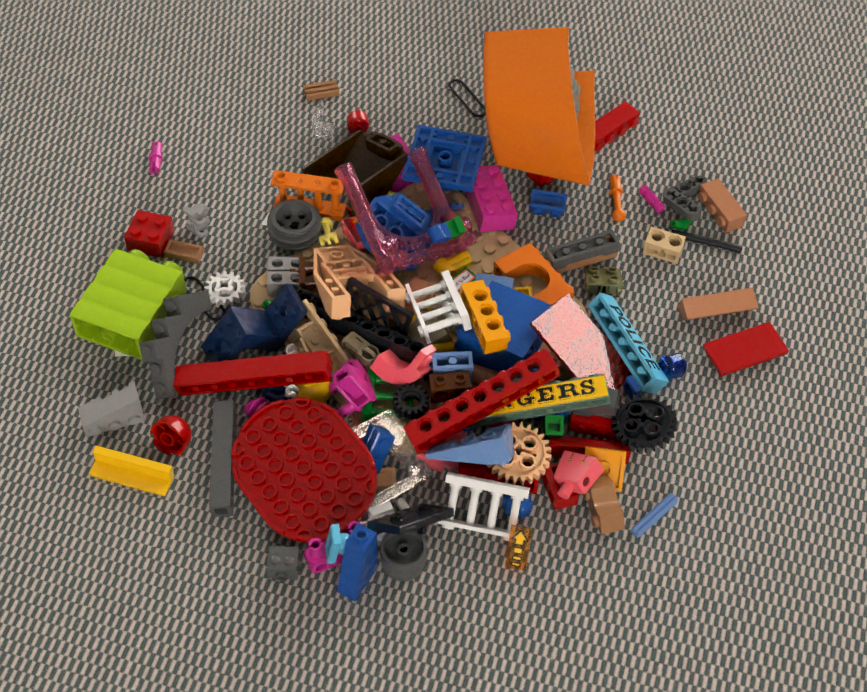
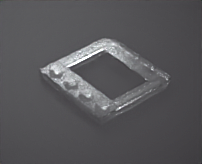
M391 408L352 428L359 438L365 436L370 424L388 429L395 436L391 450L409 476L376 494L371 507L390 501L433 476L426 462L416 459L417 453Z

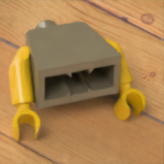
M428 307L420 313L424 314L432 311L433 307ZM413 315L408 331L412 339L422 343L425 347L430 344L437 349L435 352L456 351V347H454L456 339L453 343V339L444 328L428 333L431 343L427 344L425 337H420L417 328L420 325L416 315ZM433 318L424 323L427 326L438 321L436 318Z

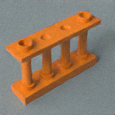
M274 170L271 186L279 187V194L276 196L273 208L283 201L300 199L318 209L321 218L327 217L331 220L342 221L345 218L347 204L339 203V195L342 196L346 180ZM286 188L296 189L297 197L287 195ZM304 190L314 192L315 199L304 198ZM321 193L332 194V202L322 200Z

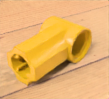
M462 251L449 259L440 258L435 262L433 269L441 278V272L449 270L451 277H453L463 268L471 266L472 259L467 251Z

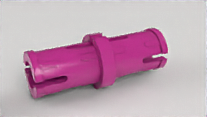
M155 141L151 144V153L149 154V172L151 174H155V169H157V174L160 173V165L163 161V144L157 141L156 147Z

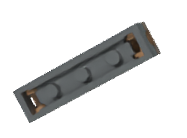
M609 230L546 248L544 258L551 263L556 272L563 273L617 257L620 242L614 231Z

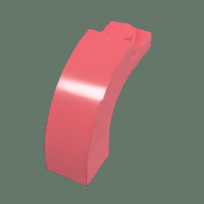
M430 344L421 349L411 363L401 360L388 349L377 356L370 369L381 379L391 384H410L431 371L432 368L428 364L434 359L432 355L437 349Z

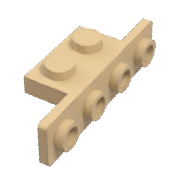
M307 299L303 300L302 303L308 311L306 315L310 321L296 329L299 338H303L309 352L328 351L329 355L334 354L340 364L343 365L350 359L349 354L345 349H341L337 337L327 329L328 326L325 320L319 318L315 306L309 303Z

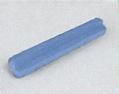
M673 493L668 494L632 527L631 533L636 538L643 535L677 504V496Z

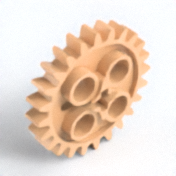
M513 422L514 455L511 463L502 466L498 464L487 465V467H493L491 474L498 473V480L504 477L505 483L513 480V484L516 485L517 481H520L521 485L524 486L525 480L532 484L533 477L539 480L540 474L545 475V468H549L550 463L548 461H551L552 457L550 455L551 447H547L549 440H543L544 433L538 435V428L532 431L531 424L524 428L523 422L520 423L519 427H516L515 422ZM526 444H531V445H533L534 447L528 448V447H526L525 445H526ZM528 462L532 466H525L523 463Z

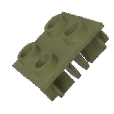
M595 266L584 268L585 292H588V294H598V286L599 293H602L603 286H605V294L618 295L622 293L624 284L620 269L615 267L604 269Z

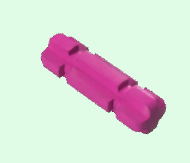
M647 185L641 186L639 193L654 208L657 214L664 212L665 206L662 202H659L660 200L650 191L651 189Z

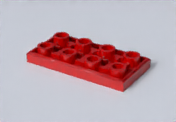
M771 322L704 343L702 347L720 377L784 356L789 352V349Z

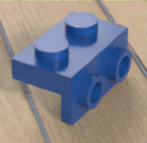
M532 189L529 211L536 215L550 214L551 217L555 218L564 216L568 194Z

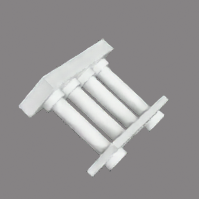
M449 270L441 272L443 280L440 283L414 292L411 291L409 284H405L407 290L405 294L407 304L411 303L420 325L417 327L420 337H425L427 344L431 343L428 333L457 323L458 325L462 324L464 331L472 329L468 312ZM441 290L445 291V294L419 303L415 301V299ZM446 301H448V303L450 302V305L435 309L424 314L420 313V310ZM453 312V314L456 313L453 317L432 323L427 326L424 323L427 320Z
M448 472L445 483H450L449 486L451 487L448 507L454 509V515L459 489L465 486L470 487V491H472L466 521L457 520L453 516L439 521L437 524H442V528L453 530L454 527L502 536L503 540L515 542L511 538L518 533L515 530L520 504L524 498L528 499L530 488ZM482 490L491 491L490 494L492 495L487 525L474 523L479 494L482 493ZM503 494L511 495V499H513L507 529L495 527L500 497H503Z

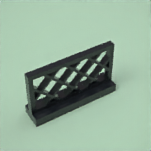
M350 277L346 290L351 295V300L356 309L350 308V311L366 317L363 314V310L367 309L370 320L379 323L378 320L383 319L387 328L392 330L398 328L400 334L407 336L414 314L357 279ZM353 285L358 288L359 295H355L352 289ZM367 295L373 297L375 304H370ZM362 297L366 307L361 308L357 298ZM382 304L387 305L391 313L386 314ZM377 306L381 316L376 317L372 307ZM399 313L406 317L405 323H401L398 316ZM389 316H393L396 323L395 326L391 327L388 320Z

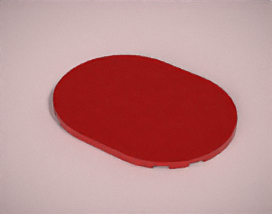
M305 397L281 399L259 409L241 427V432L234 441L232 448L233 475L244 495L267 525L276 533L296 542L309 543L313 538H319L321 542L327 540L331 524H339L341 534L349 531V523L352 521L360 522L373 503L377 490L376 465L363 441L331 406Z

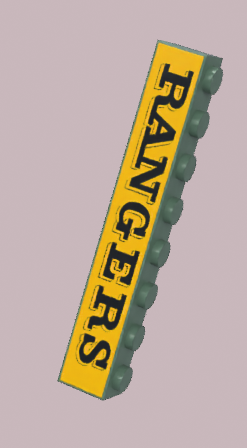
M597 373L586 378L574 377L563 382L558 380L552 381L465 429L611 404L606 374L601 375ZM480 398V399H478L477 401H478V402H481V401H483L485 398ZM462 408V409H460L459 411H460V412H463V411H465L467 408Z

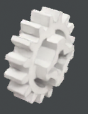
M224 271L222 275L217 272L216 277L210 276L211 281H206L204 290H208L211 305L216 303L217 308L220 305L226 308L228 304L234 306V302L239 304L240 298H244L246 289L244 280H240V275L234 276V272L227 274Z

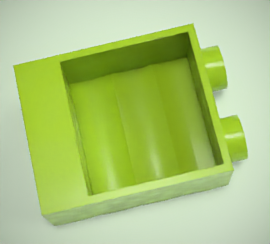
M115 249L69 315L76 337L142 360L139 343L155 340L151 320L167 317L163 299L187 294L183 270L179 265L171 261H165L163 264L150 261L149 257L140 250L133 249L130 253Z

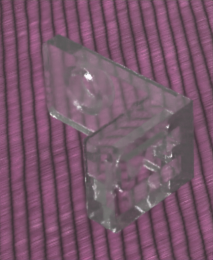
M320 101L319 107L315 108L316 118L312 119L311 128L314 129V136L335 139V122L323 121L324 101Z

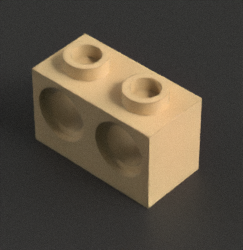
M651 227L645 241L643 254L678 264L686 237Z

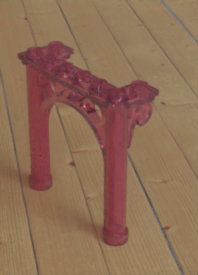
M420 147L409 153L410 159L433 208V221L430 227L439 224L440 221L444 223L457 217L454 211L451 210L432 168L426 148ZM352 163L342 164L334 170L337 178L341 180L377 262L375 274L384 273L386 275L397 268L403 270L412 264L418 266L426 260L432 262L441 256L447 258L455 252L457 254L462 251L465 252L468 250L467 247L476 244V240L482 236L481 232L478 233L477 230L472 231V223L466 216L461 217L466 232L460 238L433 245L427 232L415 237H404L391 233L376 219ZM428 241L433 247L426 248V242ZM409 247L413 248L415 252L408 253Z

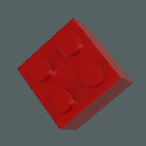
M137 210L124 236L127 251L136 249L146 255L162 258L167 243L175 231L172 217Z

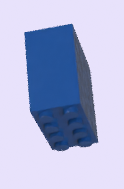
M491 281L488 286L491 291V298L497 304L499 315L503 317L505 329H508L510 332L511 340L508 341L507 350L484 354L473 327L470 330L464 331L462 324L456 330L458 338L454 347H456V351H472L473 364L496 370L499 373L502 370L513 367L518 361H524L531 357L533 353L539 350L550 332L555 306Z

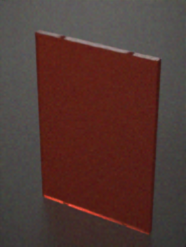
M569 293L529 324L573 377L586 378L592 374H606L608 388L618 389L625 383L626 377L632 375L617 350Z

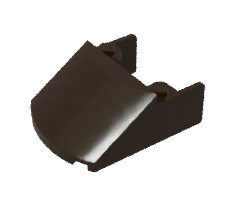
M357 130L302 167V173L346 180L345 185L352 188L347 193L351 214L357 216L369 206L375 197L388 194L408 158L407 153L403 150V146L395 139L371 131L370 134H365L362 130Z

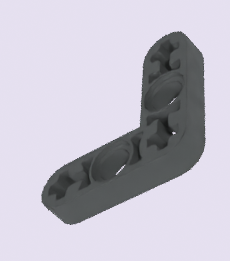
M694 176L664 190L663 202L686 220H699L701 218V208L691 201L689 197L699 193L700 185L706 183L707 178L704 176Z

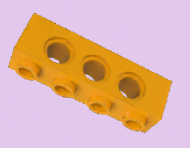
M484 280L462 283L460 297L468 312L470 322L484 354L507 350L508 341L511 340L510 332L504 327L503 317L499 315L497 304L491 298L490 288L486 287Z

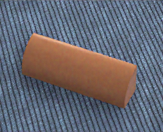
M753 288L682 298L677 305L683 320L759 308Z

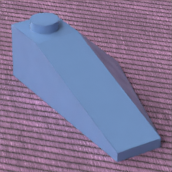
M511 424L486 429L484 434L477 437L473 434L467 435L466 438H463L458 443L456 440L433 446L425 454L426 459L485 465H506L512 460L514 455Z

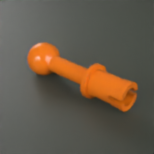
M611 175L609 177L611 187L609 194L614 199L612 218L617 222H621L626 217V213L621 207L620 195L623 194L621 177L619 175Z

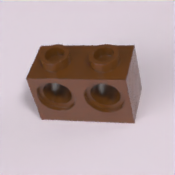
M469 370L429 374L428 388L431 404L444 403L457 398L466 390H471Z

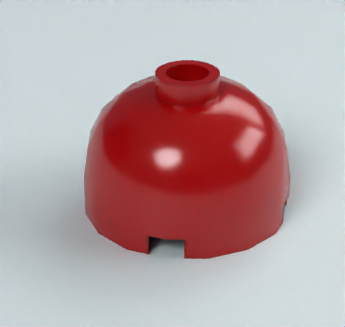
M164 416L151 426L150 435L153 433L154 445L166 455L170 456L173 453L179 456L187 449L191 442V428L179 416Z

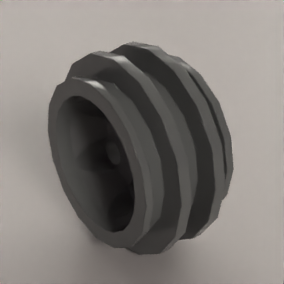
M300 199L286 200L274 207L269 213L267 219L268 234L271 241L278 247L288 251H301L316 243L319 236H321L322 218L318 209L312 204Z

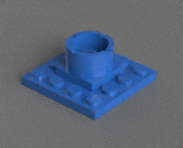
M418 125L408 155V161L402 174V180L427 184L435 190H442V192L460 190L473 193L487 137Z

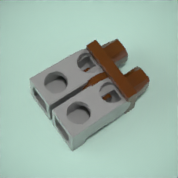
M268 256V296H275V293H279L285 283L296 285L303 289H316L314 277L306 276L313 275V262H306V257Z

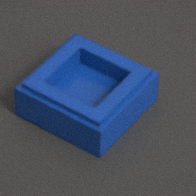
M632 375L626 377L623 387L624 391L631 401L633 400V395L639 399L642 392L641 387Z

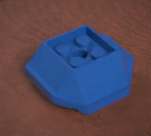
M402 193L375 197L355 225L364 247L393 270L414 271L432 245L427 233L431 224L430 215Z

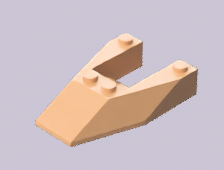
M349 244L314 248L313 277L325 311L331 319L341 320L345 317H350L351 295L346 290L350 277L357 279L405 308L406 288L383 263ZM353 285L352 289L358 290V288ZM382 304L385 311L390 312L389 307L385 304Z

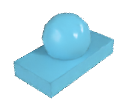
M331 524L325 543L326 561L328 564H335L338 553L344 555L346 540L349 537V534H340L339 524Z

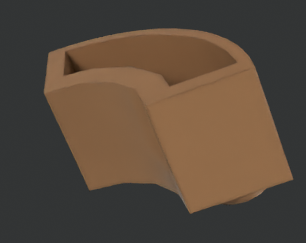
M608 475L599 476L590 489L583 494L584 500L588 501L592 514V525L594 528H598L601 535L624 530V512L617 499L615 485Z

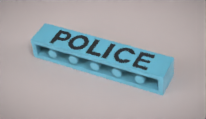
M599 293L588 304L589 309L642 391L657 394L669 383V380L614 297Z

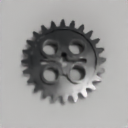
M641 394L639 399L633 395L632 401L626 398V404L620 402V409L617 408L616 416H612L611 427L613 435H616V441H621L622 447L628 444L629 450L636 447L637 453H639L641 448H644L645 453L648 452V448H651L654 452L656 451V446L663 448V442L669 444L670 438H674V432L677 431L676 411H672V405H667V400L660 402V396L652 399V394L648 398Z

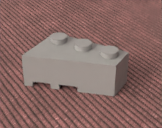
M134 380L129 382L128 387L120 391L118 389L113 390L112 395L104 399L98 397L78 407L86 437L97 436L100 433L111 430L115 431L122 427L137 425L145 421Z

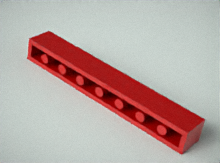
M625 101L595 121V151L599 152L605 144H611L617 136H623L629 128H635L639 123L640 112ZM529 172L526 175L540 187L545 184L549 185L554 180L551 177Z
M320 350L308 353L300 352L269 357L261 356L259 358L185 364L176 367L173 386L180 396L280 387L290 384L301 385L331 382L333 361L328 351Z

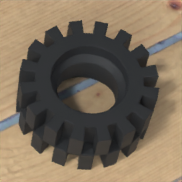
M407 383L405 388L401 385L399 390L396 389L393 396L395 415L398 414L399 419L404 417L403 421L406 422L407 419H410V421L414 420V418L416 420L429 410V393H427L425 388L422 390L421 385L415 387L416 383H412V386H409V383ZM412 398L417 400L419 404L415 407H409L404 404V400Z

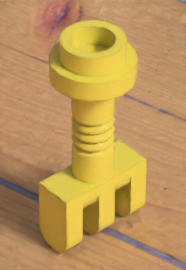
M327 217L322 218L321 223L324 235L319 236L321 247H325V242L328 243V246L332 245V240L335 243H339L336 231L331 233L333 221Z

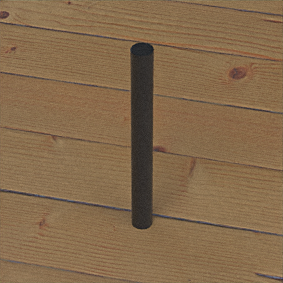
M671 230V233L685 236V240L738 253L742 251L743 246Z

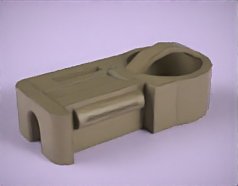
M353 331L342 340V348L346 347L353 352L356 358L365 366H371L379 355V349L376 346L370 344ZM368 352L373 356V359H366L363 357V354Z

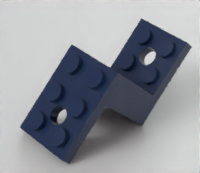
M285 283L266 310L230 306L201 345V348L209 362L234 360L242 348L278 351L308 311L293 286Z

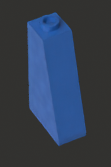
M357 523L346 540L337 588L338 593L355 602L378 568L377 533Z

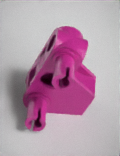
M358 359L346 361L338 371L332 374L334 381L329 384L330 392L336 395L340 391L348 400L336 409L343 419L355 410L362 411L363 406L369 401L374 402L376 400L368 372Z
M352 521L349 523V531L346 534L350 535L357 523L360 524V522ZM319 538L311 539L308 544L309 547L303 552L307 566L314 574L337 566L343 560V555L338 553L335 564H328L325 551L326 541L321 542Z

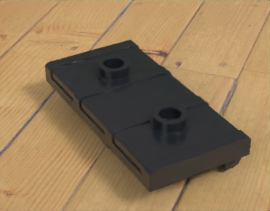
M421 503L367 521V528L376 532L377 536L384 532L402 535L416 529L418 534L423 535L426 532V526L453 517L454 509Z

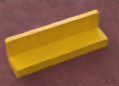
M97 445L93 450L95 462L89 474L95 478L166 496L175 477L173 468L170 465Z

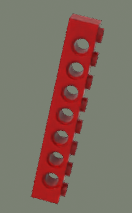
M546 348L542 351H536L531 357L524 361H518L513 367L500 371L489 380L480 382L478 386L462 392L457 398L444 402L442 406L435 410H429L419 419L411 420L403 429L416 453L420 454L559 377V368ZM532 369H538L536 372H531ZM520 378L518 382H513L514 379ZM503 388L501 391L495 392L496 389ZM480 398H485V399H484L483 401H481V402H478V401H477V400L480 399ZM462 408H467V409H466L465 411H463V412H460V411H459V410L462 409ZM449 418L447 421L442 422V419ZM431 427L429 431L424 432V429Z

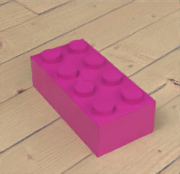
M498 165L480 166L473 193L465 191L479 231L514 230L518 213L500 167Z

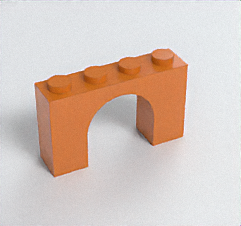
M531 243L494 261L493 273L496 276L516 279L523 275H534L544 280L547 287L531 297L555 306L554 313L573 303V287L564 281L562 275L555 271L551 263Z

